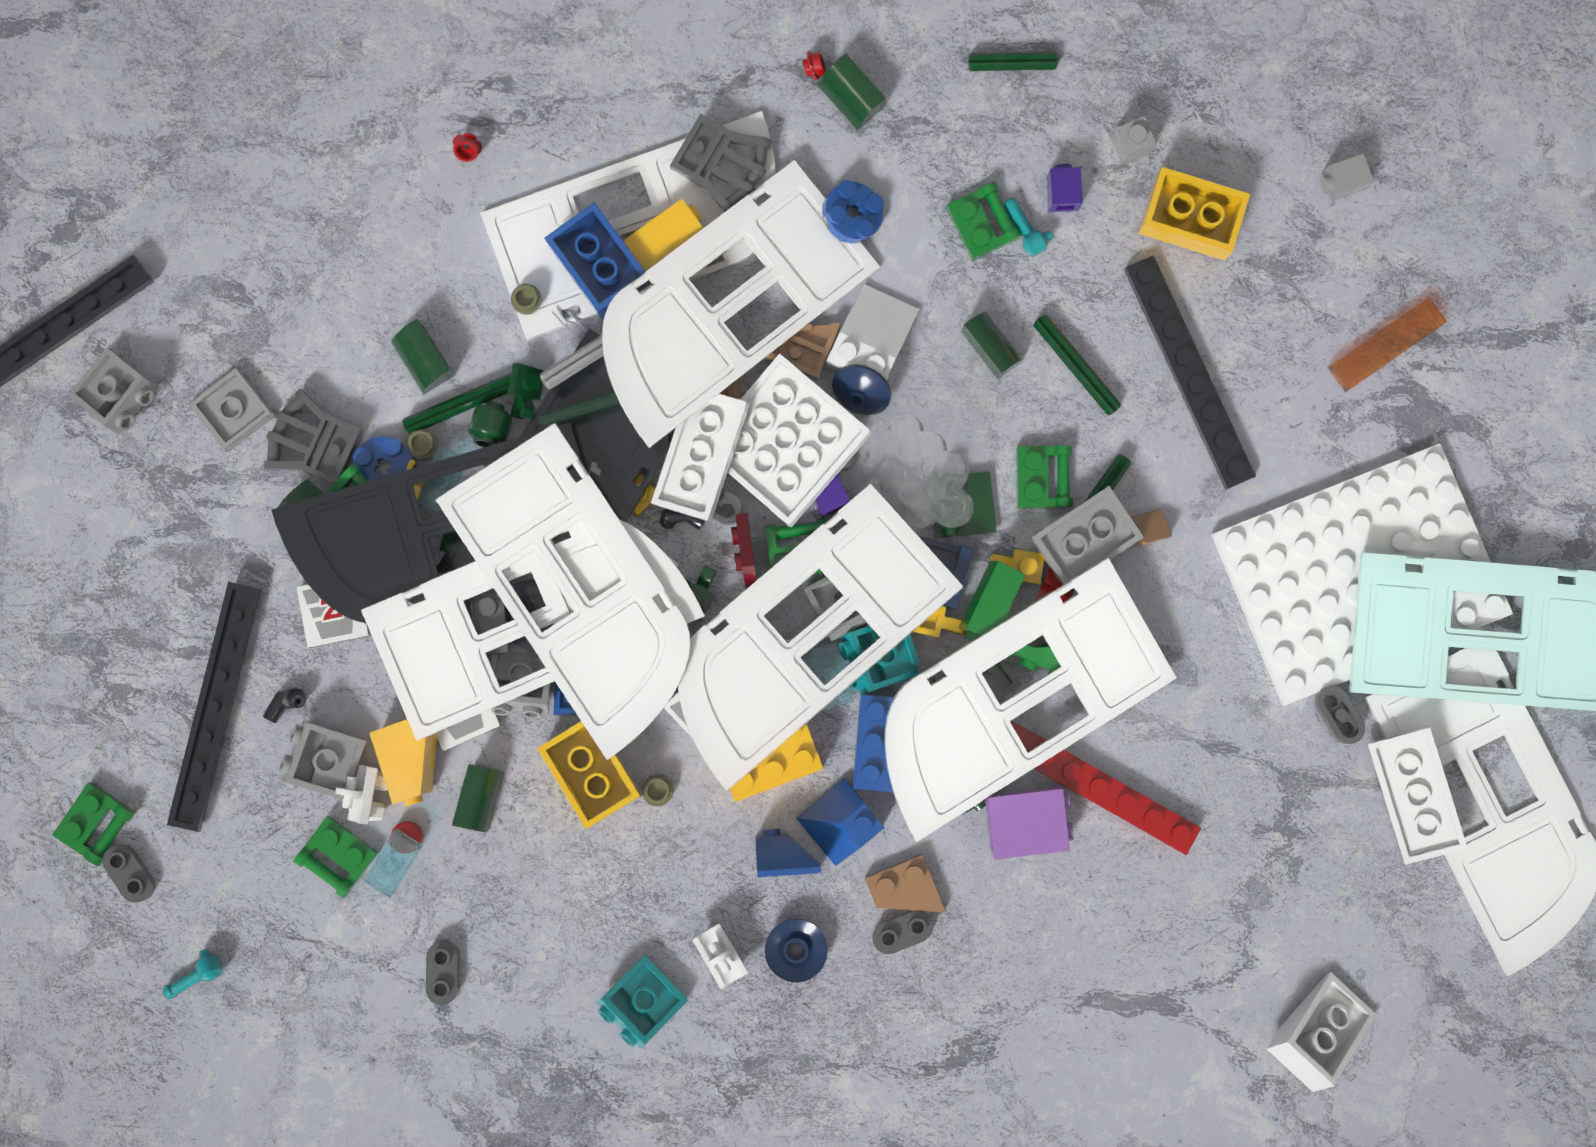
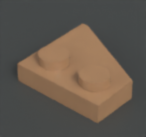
M837 322L830 325L812 326V324H808L765 357V359L773 362L780 353L804 375L818 380L841 324ZM773 327L771 333L778 327Z
M922 854L865 877L877 908L938 913L945 911Z

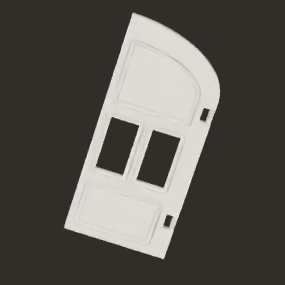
M762 111L722 125L734 133L770 139ZM685 139L480 213L510 296L513 290L522 284H531L541 293L542 303L535 313L523 315L517 312L527 341L564 327L551 313L552 311L566 326L576 321L571 316L564 318L562 312L577 306L581 310L580 313L574 315L578 321L598 315L552 253L544 237L579 213L573 198L574 196L640 173L652 205L609 220V223L620 237L639 230L680 199H683L687 206L692 203L702 216L699 222L703 227H706L723 214L716 201L704 187L698 186L695 182L670 169V164ZM730 144V149L754 162L755 147ZM772 144L771 149L767 151L765 164L767 172L762 179L759 178L754 186L755 189L759 188L776 174ZM725 157L722 158L718 165L742 180L749 173L748 170ZM714 175L710 178L711 182L725 199L737 190L736 187ZM765 192L755 199L754 202L759 206L770 197ZM741 239L722 254L723 261L704 267L689 280H695L720 269L737 265L750 258L754 252ZM652 284L646 289H644L642 292H640V295L647 291L649 288H651Z
M795 160L648 269L635 281L624 287L614 296L609 304L602 326V347L607 372L623 410L649 448L880 268L879 264L860 241L852 244L846 243L830 233L827 228L829 224L822 215V205L825 197ZM766 192L770 198L758 206L754 200ZM743 239L765 268L714 307H711L689 279ZM649 280L653 286L640 295L636 289ZM778 282L800 311L750 350L746 351L724 322Z
M554 423L443 494L436 501L608 760L638 737L671 699L682 679L689 659L690 634L683 615ZM571 465L575 467L582 478L577 483H575L567 471V468ZM582 520L621 579L620 582L589 601L550 542L551 539ZM532 551L535 552L574 611L544 632H541L502 572ZM658 594L669 609L664 613L660 611L652 599Z
M871 484L690 638L689 659L678 685L679 699L686 724L696 747L726 791L731 789L963 589V585ZM841 519H844L847 524L833 535L830 529ZM820 569L843 597L787 643L764 616ZM857 611L880 638L824 686L801 657L852 613ZM725 619L729 625L714 636L711 630Z
M582 520L562 532L569 531L571 538L554 544L552 539L550 542L589 601L620 582L621 579ZM620 520L683 615L686 623L688 624L704 617L705 615L691 588L669 557L644 533ZM534 551L502 571L508 582L532 572L546 605L530 613L539 629L556 624L574 612ZM476 561L361 610L416 741L555 681L547 668H544L507 685L499 686L486 653L525 635L515 620L480 635L477 634L464 601L493 589V586ZM421 593L424 594L426 600L408 606L407 599ZM659 594L652 598L662 613L669 610Z
M1109 558L1103 559L1071 579L1065 585L1053 590L940 660L931 668L911 678L896 693L890 705L885 726L886 762L896 801L916 842L1176 679L1173 670ZM1074 588L1077 594L1062 602L1060 596ZM1043 635L1060 667L999 704L982 672ZM943 670L945 676L930 685L927 679ZM1071 683L1088 715L1027 752L1010 721Z
M1463 648L1448 655L1446 684L1499 688L1496 681L1501 679L1505 688L1515 689L1497 650ZM1370 694L1364 697L1384 738L1430 727L1442 766L1453 760L1458 765L1488 825L1464 837L1468 849L1445 854V857L1504 973L1510 976L1541 957L1566 936L1585 913L1596 892V841L1581 817L1582 814L1526 706ZM1503 735L1537 801L1505 816L1472 752ZM1572 819H1574L1581 832V835L1577 837L1568 823Z

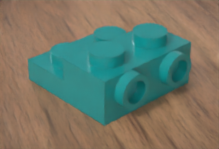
M870 626L849 632L841 636L842 642L839 643L840 654L844 660H849V663H851L880 637ZM909 634L851 684L855 690L859 689L860 695L918 675L916 666L920 664L911 635Z
M644 955L596 1003L601 1007L598 1010L599 1015L607 1023L611 1024L614 1021L622 1029L620 1032L621 1038L629 1046L633 1047L636 1044L641 1048L681 1009L688 999Z

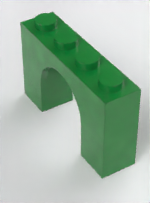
M1000 561L989 562L959 626V629L967 632L965 638L973 641L1009 618L1012 602L1026 574ZM1047 642L1034 647L1026 645L1012 654L1021 659L1019 663L1021 666L1034 672L1040 668L1049 674L1060 667Z

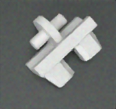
M358 764L355 777L347 776L346 787H336L335 794L344 796L342 807L349 809L347 820L368 825V821L383 819L384 804L372 801L374 790H387L383 774L378 771V768Z
M720 923L692 939L720 989L748 973Z

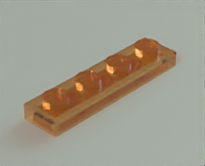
M1428 297L1330 365L1328 369L1343 390L1347 392L1442 326L1447 320L1431 298Z

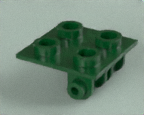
M990 471L958 475L945 473L939 474L938 477H929L935 538L996 532Z

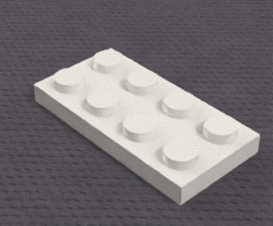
M718 394L676 427L651 501L652 504L708 522L712 521L750 406L749 403Z
M1425 727L1367 743L1405 865L1468 849L1431 728Z

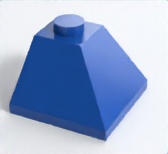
M844 778L796 817L835 866L864 846L885 828Z
M780 829L762 830V836L755 837L757 878L821 873L820 862L788 834H781Z

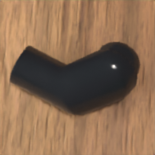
M666 508L661 512L659 519L660 525L665 529H672L676 523L685 521L700 530L705 523V520Z
M297 688L278 691L264 712L263 717L273 723H277L284 710L297 709L304 706L306 702L305 693Z

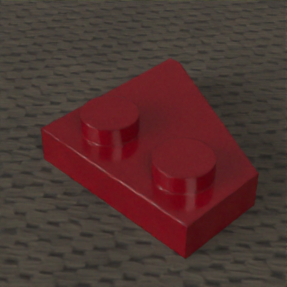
M748 513L735 514L737 526L731 527L733 546L739 545L740 548L739 553H734L736 572L743 571L746 590L757 579Z

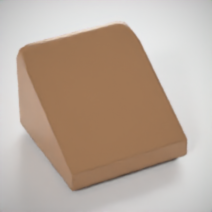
M1161 509L1131 517L1144 538L1138 541L1139 547L1172 537Z

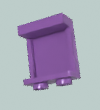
M1059 783L1052 784L1051 788L1003 794L996 792L985 799L990 848L995 860L1070 850L1069 841L1074 840L1072 823L1067 822L1066 810H1070V798L1068 791H1063Z

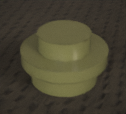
M531 284L519 285L511 294V304L520 314H533L541 306V293Z
M419 429L412 432L408 437L407 448L416 459L426 460L437 452L438 440L431 431Z
M651 776L642 786L643 798L652 806L665 805L672 798L673 786L669 779L664 776Z

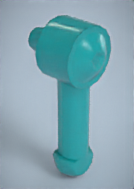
M1015 198L1008 199L1004 206L1023 235L1022 241L1025 252L1034 257L1047 250L1048 242L1053 239L1052 233L1050 231H1034L1019 207Z
M208 949L201 950L199 952L200 959L195 964L196 969L172 984L165 985L162 991L163 996L167 999H173L179 993L200 981H211L222 975L223 969L219 957L211 955Z

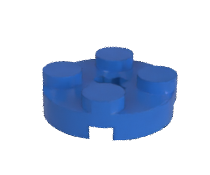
M845 180L840 185L834 187L826 196L822 205L823 218H826L829 224L827 228L833 236L846 243H858L859 241L871 238L880 228L883 221L882 208L884 203L881 196L875 194L869 187L858 182ZM846 207H854L858 211L859 216L857 215L854 219L849 216L850 211Z
M380 436L366 441L361 447L356 449L353 454L352 464L356 463L362 469L361 474L368 481L405 471L410 460L415 459L408 448L397 439ZM384 460L386 463L391 462L392 467L388 468V474L385 476L381 472L376 471V467L379 466V461Z

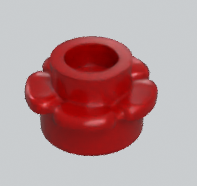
M807 51V58L802 60L807 77L813 76L814 80H819V77L826 73L823 57L820 51L814 53Z
M458 134L452 141L454 144V155L463 162L475 160L478 153L482 152V143L477 141V137L474 134Z

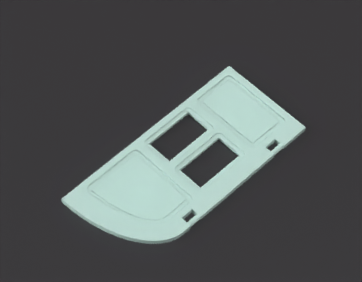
M1361 552L1349 692L1596 711V572ZM1405 565H1421V573L1405 571ZM1558 576L1573 577V585L1558 584ZM1453 591L1523 596L1520 633L1450 628ZM1449 647L1518 652L1515 689L1446 684Z

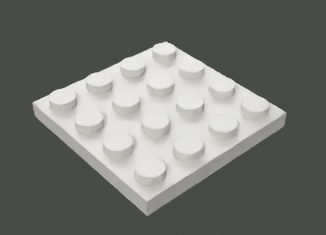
M779 353L740 399L749 403L750 406L728 473L789 527H792L871 436L872 432Z

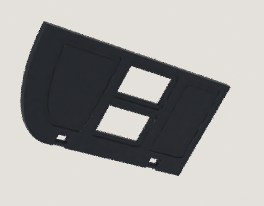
M589 328L575 351L601 335ZM604 356L550 389L521 436L545 430L554 423L556 426L570 422L585 470L618 519L627 522L646 493V489L665 462L670 447V432L649 448L628 419L616 396L607 372ZM592 462L598 463L597 468L601 469L600 476L590 470ZM645 468L649 472L640 486L634 484L642 469ZM458 534L437 565L439 574L475 562L467 548L462 555L456 554L463 543ZM535 579L512 585V588L529 613L546 606ZM507 609L508 622H510L514 618ZM554 624L549 625V626H547V627H545V628L540 629L541 632H544L545 630H547L548 628H550V627L553 626ZM526 636L512 641L534 657L540 659Z
M571 423L557 426L583 465ZM541 431L272 509L276 527L291 560L311 589L338 613L354 621L367 624L362 614V609L454 571L438 573L429 539L456 530L445 514L423 520L413 485L484 465L485 468ZM573 465L567 468L575 483L582 480ZM566 531L554 537L552 541L554 544L571 538L569 531ZM532 572L509 581L512 586L532 580L534 577ZM493 588V589L488 590V591H486V592H484V593H481V594H485V593H488V592L495 591V589ZM423 593L407 599H413L414 604L426 600Z

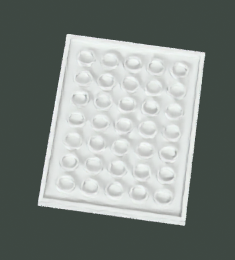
M1440 443L1211 534L1282 706L1318 693L1327 686H1335L1350 680L1361 552L1491 563ZM1406 564L1405 571L1421 573V565ZM1453 591L1450 628L1474 630L1512 615L1513 612L1505 595Z

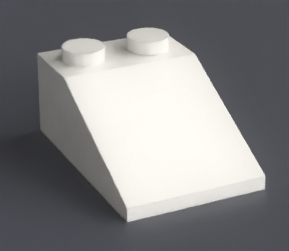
M864 284L828 356L826 367L837 372L840 368L847 365H864L876 370L887 381L920 309Z
M1329 972L1280 1026L1267 1050L1312 1092L1333 1087L1377 1014L1332 972Z

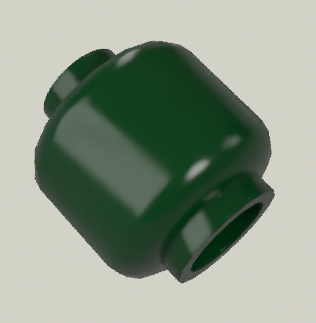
M488 401L486 405H479L473 410L468 433L473 438L474 444L484 448L507 441L512 417L504 410V405Z

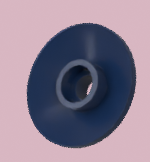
M859 364L844 366L836 372L832 380V389L837 400L844 407L862 415L879 414L888 407L891 401L892 393L888 382L880 373L870 367Z
M803 919L783 921L775 926L767 937L765 943L766 962L771 971L785 981L798 983L810 980L821 971L826 962L827 943L820 929L809 921ZM793 944L801 945L802 952L799 955H793L790 952V947Z

